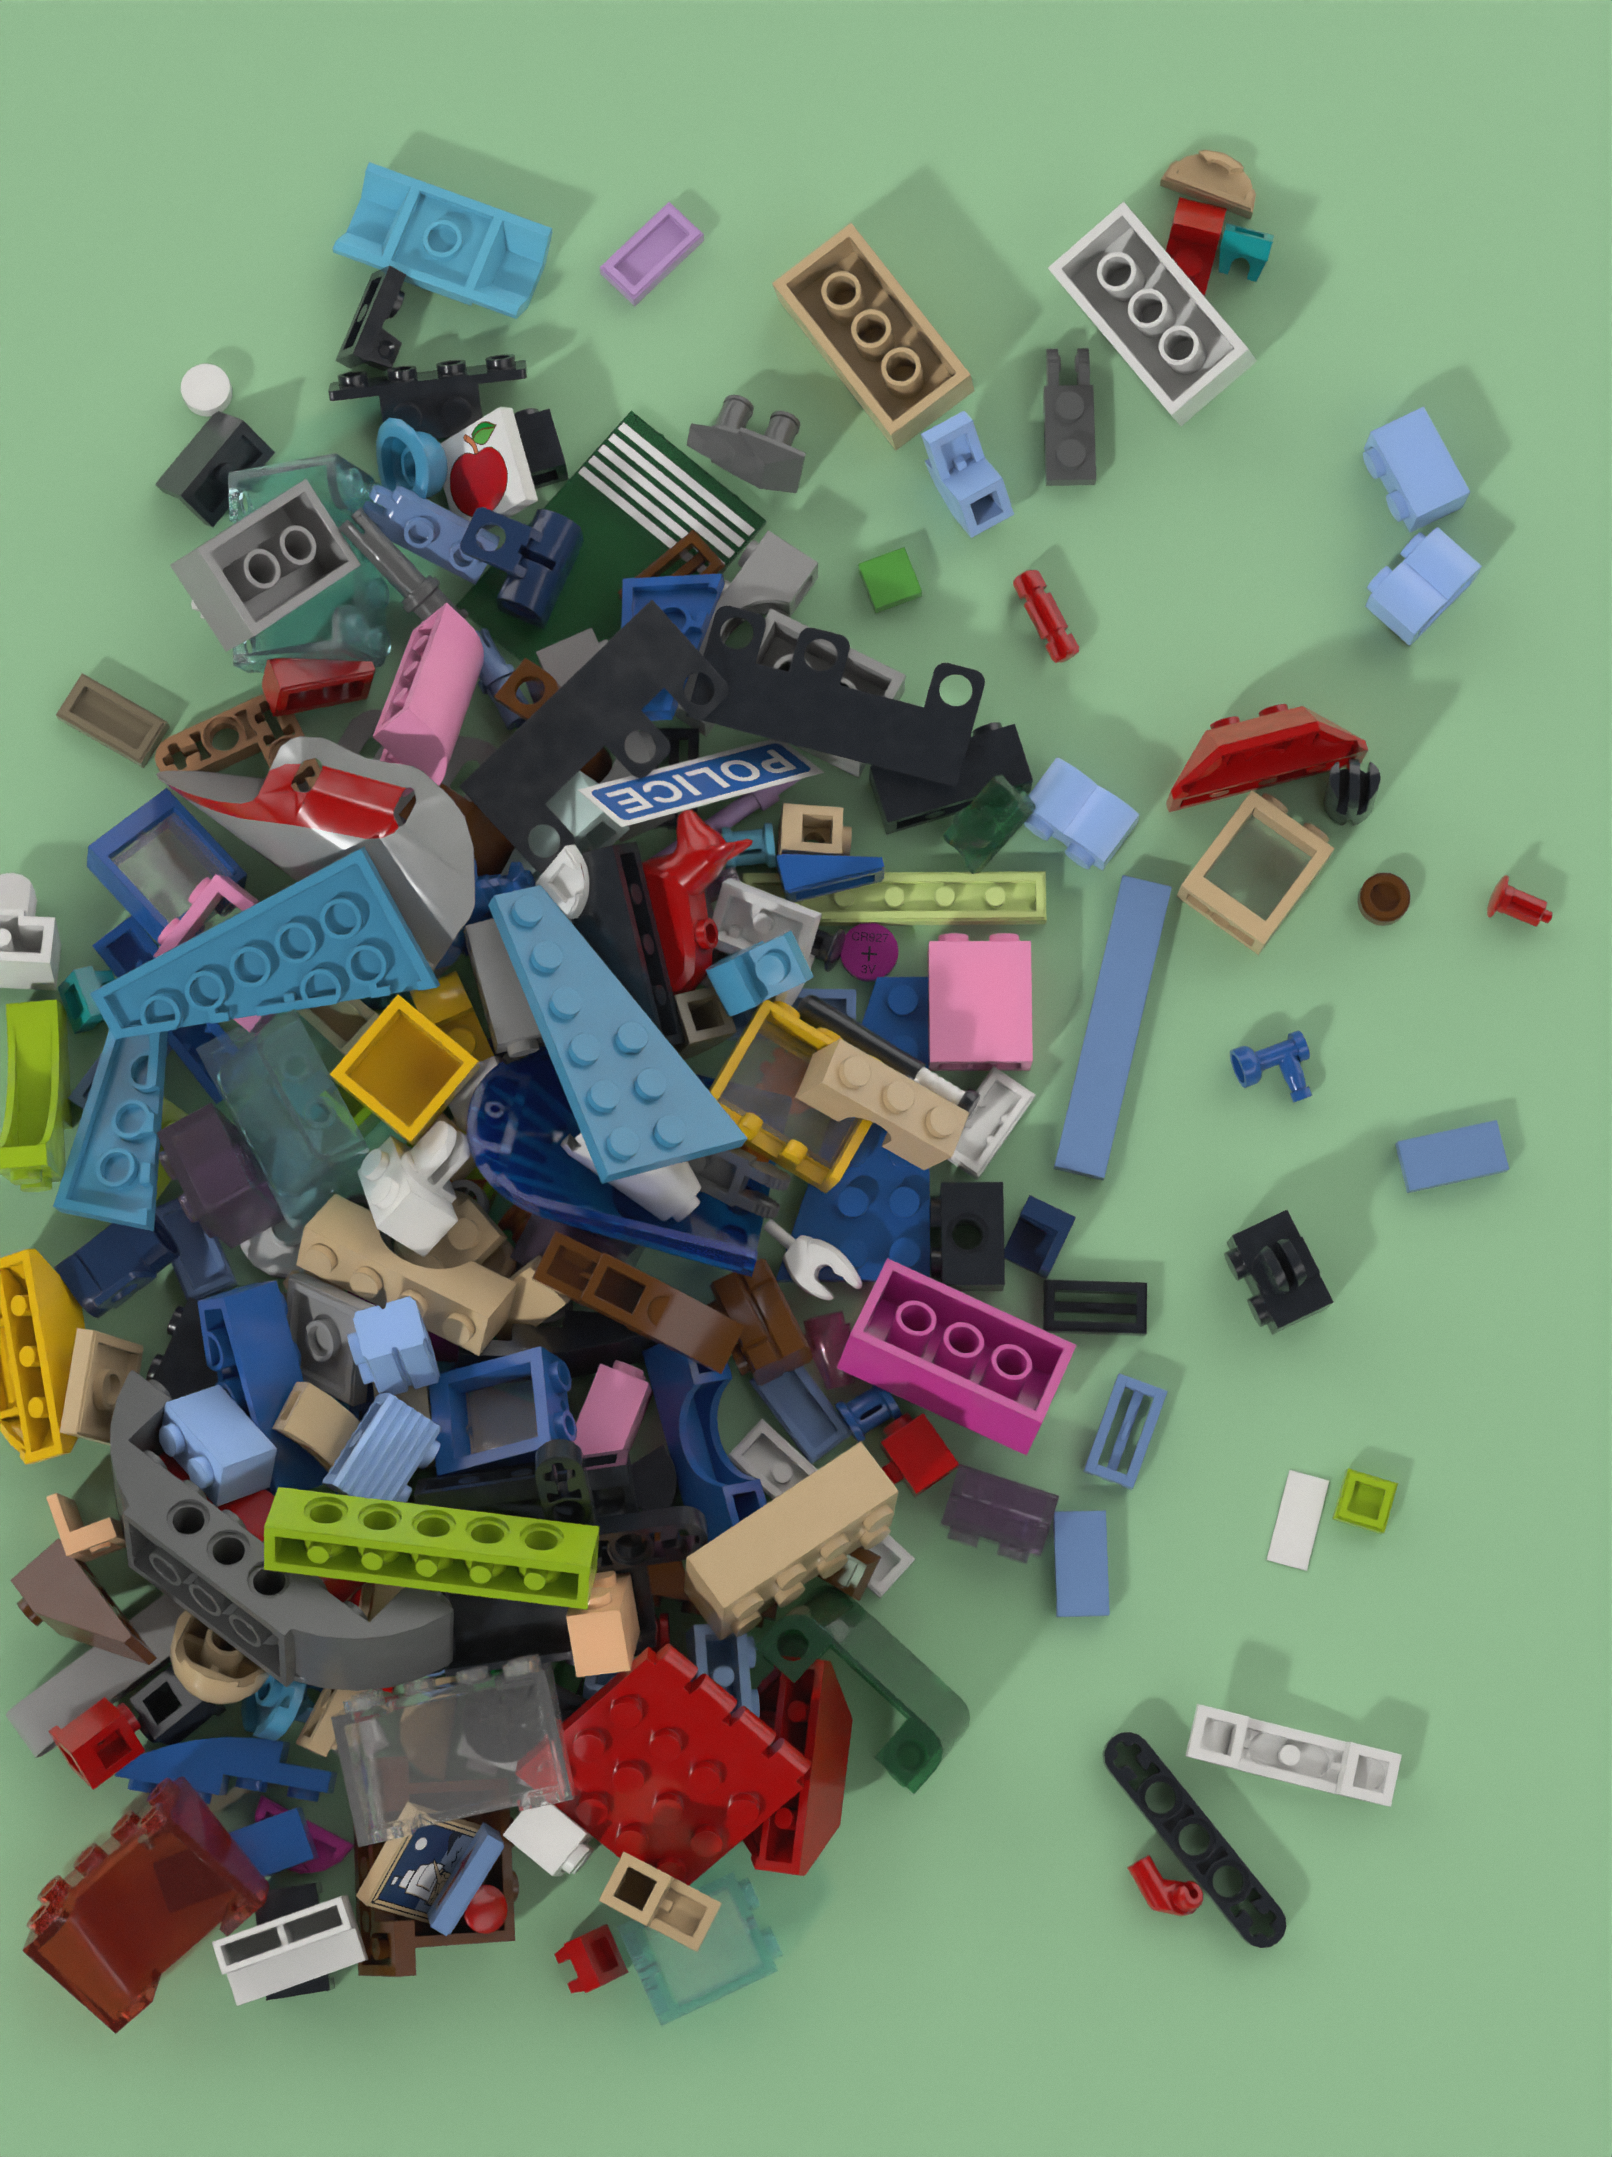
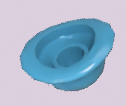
M388 418L381 424L376 439V457L382 487L394 492L397 486H401L416 493L423 499H429L440 492L446 482L448 473L447 458L441 443L429 433L415 431L402 419Z

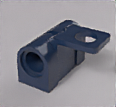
M480 507L473 514L460 543V549L463 554L507 572V577L496 599L500 612L545 629L584 543V538L579 525L569 518L550 510L537 509L530 526L487 508ZM486 525H497L505 532V543L495 551L484 550L477 543V533Z
M155 1213L154 1231L112 1223L54 1268L78 1303L90 1315L100 1318L110 1309L118 1308L131 1298L133 1294L157 1278V1273L181 1255L177 1243Z

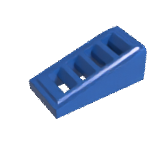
M776 855L777 870L784 898L793 903L882 882L884 879L885 866L882 857Z

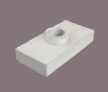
M994 1066L976 1092L980 1094V1100L965 1123L953 1156L947 1159L976 1180L982 1175L1036 1096V1094Z

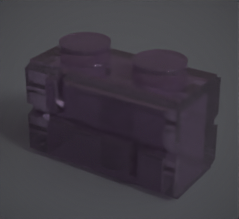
M959 1464L940 1527L949 1529L947 1539L977 1548L980 1539L998 1545V1556L1027 1564L1029 1556L1039 1558L1042 1554L1059 1496Z

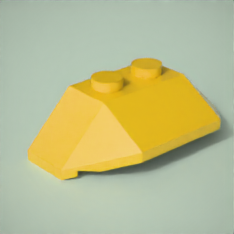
M25 1249L0 1258V1432L9 1444L20 1452L19 1457L25 1465L69 1454L79 1438L60 1433L77 1328L86 1329L82 1306L70 1292L60 1275L36 1249Z

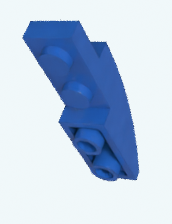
M221 1737L168 1745L141 1754L119 1770L115 1776L129 1779L127 1788L129 1790L159 1795L160 1786L165 1785L181 1788L179 1799L210 1804L212 1794L227 1795L230 1776L237 1777L235 1787L266 1792L268 1783L289 1786L287 1797L318 1802L320 1792L334 1793L337 1772L286 1763L290 1742L261 1738Z

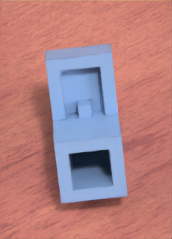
M965 411L921 433L929 459L925 460L930 476L950 512L971 538L1014 515L1003 478L985 458L974 422Z

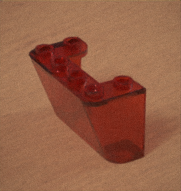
M184 1776L177 1778L175 1781H172L169 1777L162 1780L148 1796V1804L137 1814L133 1810L125 1813L110 1831L111 1837L101 1846L97 1843H92L75 1861L73 1865L75 1869L64 1879L60 1875L51 1879L37 1897V1900L42 1903L41 1906L31 1916L26 1925L30 1932L22 1951L115 2034L153 2002L163 1972L219 1923H221L219 1930L226 1936L230 1935L265 1904L269 1891L268 1881Z

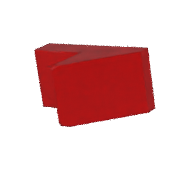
M1179 197L1166 252L1205 297L1227 209Z

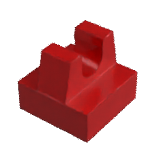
M607 1924L564 1943V1947L554 1954L558 1964L571 1960L578 1978L567 1983L571 1994L582 1991L588 1993L629 1973Z

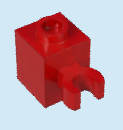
M906 1413L883 1429L887 1438L881 1441L880 1448L890 1462L883 1466L882 1470L894 1486L903 1480L915 1498L958 1468L959 1463L924 1413L915 1419L909 1413Z

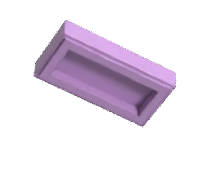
M668 202L600 266V274L629 302L636 306L704 241V234Z

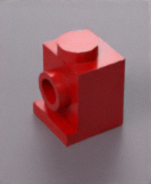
M105 1697L61 1729L56 1725L48 1731L70 1768L93 1790L145 1752L135 1734L141 1728L136 1717L123 1702L115 1707Z

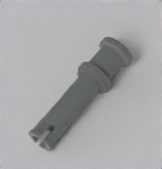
M362 507L350 517L364 531L363 534L349 520H346L338 528L404 597L401 603L404 605L402 608L407 613L414 612L424 622L445 603H448L464 619L470 614L465 608L458 609L439 589L440 581L436 577L433 578L431 575H428L425 578L414 564L406 558L368 517Z

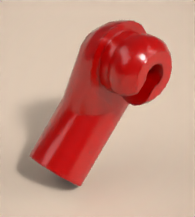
M1150 1855L1127 1867L1152 1910L1177 1916H1187L1193 1914L1202 1905L1203 1891L1198 1884L1193 1881L1181 1882L1162 1878Z

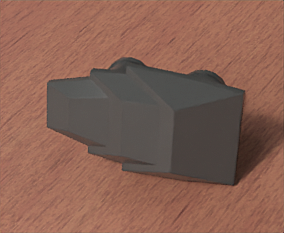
M729 395L724 399L723 407L715 425L705 426L691 423L687 446L710 458L712 463L759 489L797 493L806 453L791 447L800 429V422L793 414L785 411L772 413L769 425L764 435L746 429V425L752 417L754 410L752 403L740 395Z

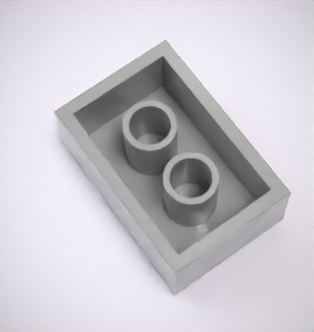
M304 479L178 559L170 566L227 652L256 636L359 567L361 563L308 480Z
M770 608L765 618L766 629L756 663L789 672L799 634L804 629L810 627ZM818 639L812 641L806 647L804 657L806 663L812 669L824 671L835 664L837 651L831 642ZM850 648L840 685L900 701L905 690L906 675ZM793 745L858 778L866 766L862 762Z

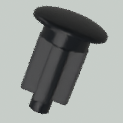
M817 929L810 954L815 955L816 959L825 962L824 969L826 972L831 971L840 959L846 937L844 929H839L835 935Z

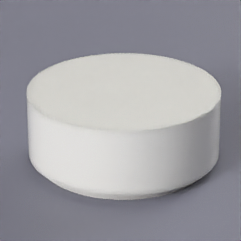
M199 364L192 367L184 375L181 382V394L187 407L192 412L208 417L218 411L223 412L228 407L232 399V386L228 376L221 368L213 364Z

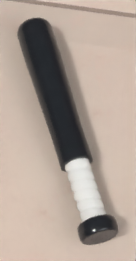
M808 995L798 1005L796 1010L800 1014L799 1019L816 1029L822 1027L833 1031L845 1042L879 1059L892 1069L969 1112L968 1118L976 1108L980 1100L978 1092L973 1089H968L967 1091L960 1090L959 1087L954 1086L951 1082L925 1068L926 1064L893 1045L815 995Z

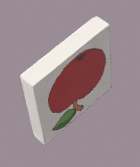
M499 407L441 443L448 465L447 479L443 487L451 512L471 521L476 509L484 507L506 517H511L538 501L512 408ZM486 525L483 528L489 530L496 525Z

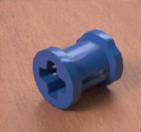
M874 1385L848 1403L839 1401L835 1404L836 1410L851 1430L852 1436L857 1443L863 1442L865 1434L890 1418L896 1420L902 1416L890 1392Z

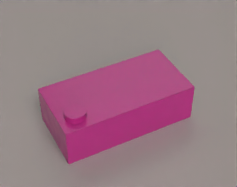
M887 1258L850 1333L837 1368L1027 1456L1077 1345Z

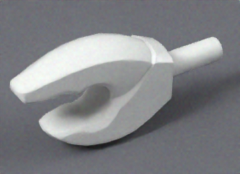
M770 1219L764 1225L763 1229L787 1249L782 1258L792 1280L806 1293L827 1301L834 1299L833 1294L818 1279L819 1271L826 1266H831L835 1274L842 1276L854 1288L860 1289L862 1287L861 1278L852 1263L833 1245L805 1235H801L795 1240L773 1219Z

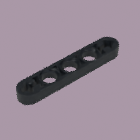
M1132 1732L1118 1733L1111 1737L1105 1744L1102 1753L1103 1763L1107 1771L1245 1942L1259 1948H1267L1277 1944L1285 1934L1287 1927L1286 1917L1259 1880L1145 1739ZM1119 1742H1122L1126 1747L1134 1743L1139 1747L1140 1752L1137 1753L1135 1759L1144 1771L1149 1768L1151 1763L1158 1769V1773L1145 1778L1136 1791L1133 1790L1128 1782L1136 1779L1138 1776L1129 1766L1125 1765L1118 1768L1113 1762L1118 1756V1752L1114 1747ZM1156 1782L1167 1783L1175 1793L1174 1805L1165 1813L1153 1812L1146 1803V1791ZM1189 1824L1201 1825L1208 1834L1209 1842L1207 1848L1198 1855L1187 1854L1179 1844L1180 1832ZM1223 1866L1235 1867L1242 1876L1241 1889L1232 1897L1221 1896L1213 1887L1214 1873ZM1253 1888L1258 1893L1259 1898L1250 1901L1252 1906L1261 1914H1266L1270 1911L1274 1916V1919L1269 1923L1273 1932L1268 1937L1262 1933H1256L1253 1936L1250 1934L1248 1929L1252 1926L1253 1920L1244 1909L1241 1908L1236 1917L1230 1911V1907L1244 1901Z

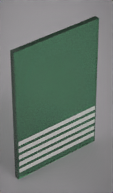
M631 410L543 508L559 513L574 521L582 529L584 543L545 629L498 610L496 599L507 577V572L491 566L484 573L476 585L457 603L456 607L458 609L465 608L470 613L467 618L479 628L488 629L490 636L520 662L527 658L541 668L536 653L539 650L592 628L598 643L605 639L609 641L621 630L622 601L618 598L617 592L623 588V579L635 578L692 530L725 564L727 569L766 525V520L745 504L738 495L733 494L668 441L662 433L657 432ZM692 548L659 577L671 576L699 552ZM706 562L691 575H699L710 564Z

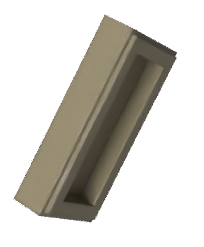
M83 673L56 714L60 721L142 768L145 767L170 727L167 721Z

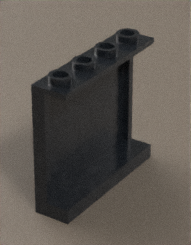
M629 1449L584 1455L597 1518L639 1512ZM535 1462L418 1479L414 1492L415 1504L545 1520L535 1479ZM554 1463L558 1474V1483L567 1481V1469L563 1467L562 1463ZM564 1501L555 1506V1510L564 1515L576 1514L583 1508L581 1504L575 1501ZM637 1534L622 1535L617 1540V1543L624 1547H636L644 1542L643 1537ZM601 1540L602 1549H607V1540ZM648 1566L614 1570L616 1574L630 1572L640 1628L634 1657L641 1654L647 1647H657L658 1624ZM441 1592L454 1609L453 1661L444 1669L446 1677L460 1675L461 1679L475 1680L488 1676L492 1670L512 1668L513 1671L520 1673L530 1672L541 1668L544 1663L565 1660L566 1664L574 1665L566 1619L569 1607Z

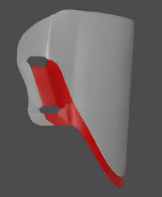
M369 710L352 719L337 744L321 737L299 736L290 739L280 746L266 778L203 771H162L156 774L159 780L297 882L365 846L436 978H439L450 967L435 969L459 931L471 918L475 906L473 843L465 816L453 799L423 771L410 765L380 761L384 750L382 745L373 759L359 755L368 739L374 734L382 710ZM458 736L442 783L450 788L452 781L467 761L475 760L481 765L497 748L489 742L478 738ZM313 758L320 760L322 770L313 788L310 790L307 781H305L303 784L297 785L300 791H295L292 787V781L303 761ZM411 787L414 789L409 795L402 797L406 788ZM415 795V806L403 825L399 813ZM467 795L464 796L468 801H472Z

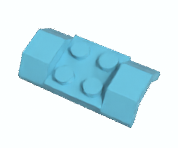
M369 162L365 171L361 199L347 232L335 241L333 253L379 270L390 265L406 274L404 280L406 283L470 306L474 303L517 319L528 308L546 265L553 231L551 227Z

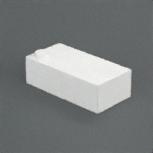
M1122 202L1048 267L1050 272L1180 426L1184 425L1257 362L1248 347L1125 202Z

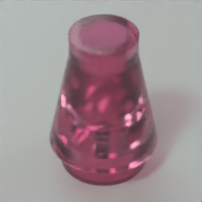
M843 1310L803 1320L806 1331L803 1334L809 1344L813 1360L824 1380L826 1390L855 1383L856 1380L853 1375L837 1368L851 1333V1322L845 1321Z

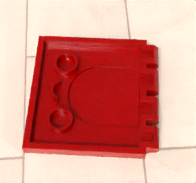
M667 1644L657 1653L650 1647H647L633 1660L630 1671L619 1672L517 1763L516 1775L590 1833L591 1836L617 1857L621 1858L623 1852H626L689 1886L804 1788V1774L810 1768L811 1760L784 1738H780L769 1747L776 1737V1731L745 1706L739 1707L734 1713L730 1714L737 1704V1699L705 1673L691 1682L698 1671V1667L672 1645Z

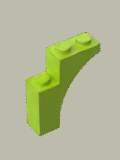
M57 999L6 1004L8 1077L5 1116L0 1135V1174L9 1180L10 1183L20 1185V1190L23 1192L48 1191L52 1189V1182H61L66 1167L64 1129H73L71 1101L68 1099L71 1095L67 1013Z

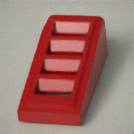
M273 658L268 659L266 662L262 689L273 717L367 699L375 674V667L371 661Z

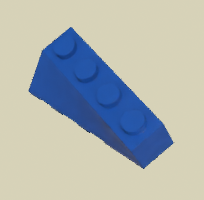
M277 1280L248 1284L198 1300L206 1363L210 1369L217 1371L218 1383L215 1386L220 1385L277 1448L270 1488L265 1490L275 1496L278 1487L310 1490L324 1485L322 1482L328 1472L320 1463L297 1443L272 1429L295 1383L304 1382L300 1368L301 1354L292 1339L287 1321V1302L279 1291Z

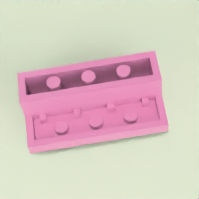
M445 603L412 631L373 734V738L384 747L380 761L414 766L423 771L438 786L446 774L484 661V650L477 632L448 603ZM411 787L406 788L402 797L409 795L414 789Z

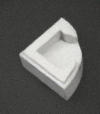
M574 844L565 846L535 882L537 886L541 885L569 919L580 916L589 895L587 865L582 854Z

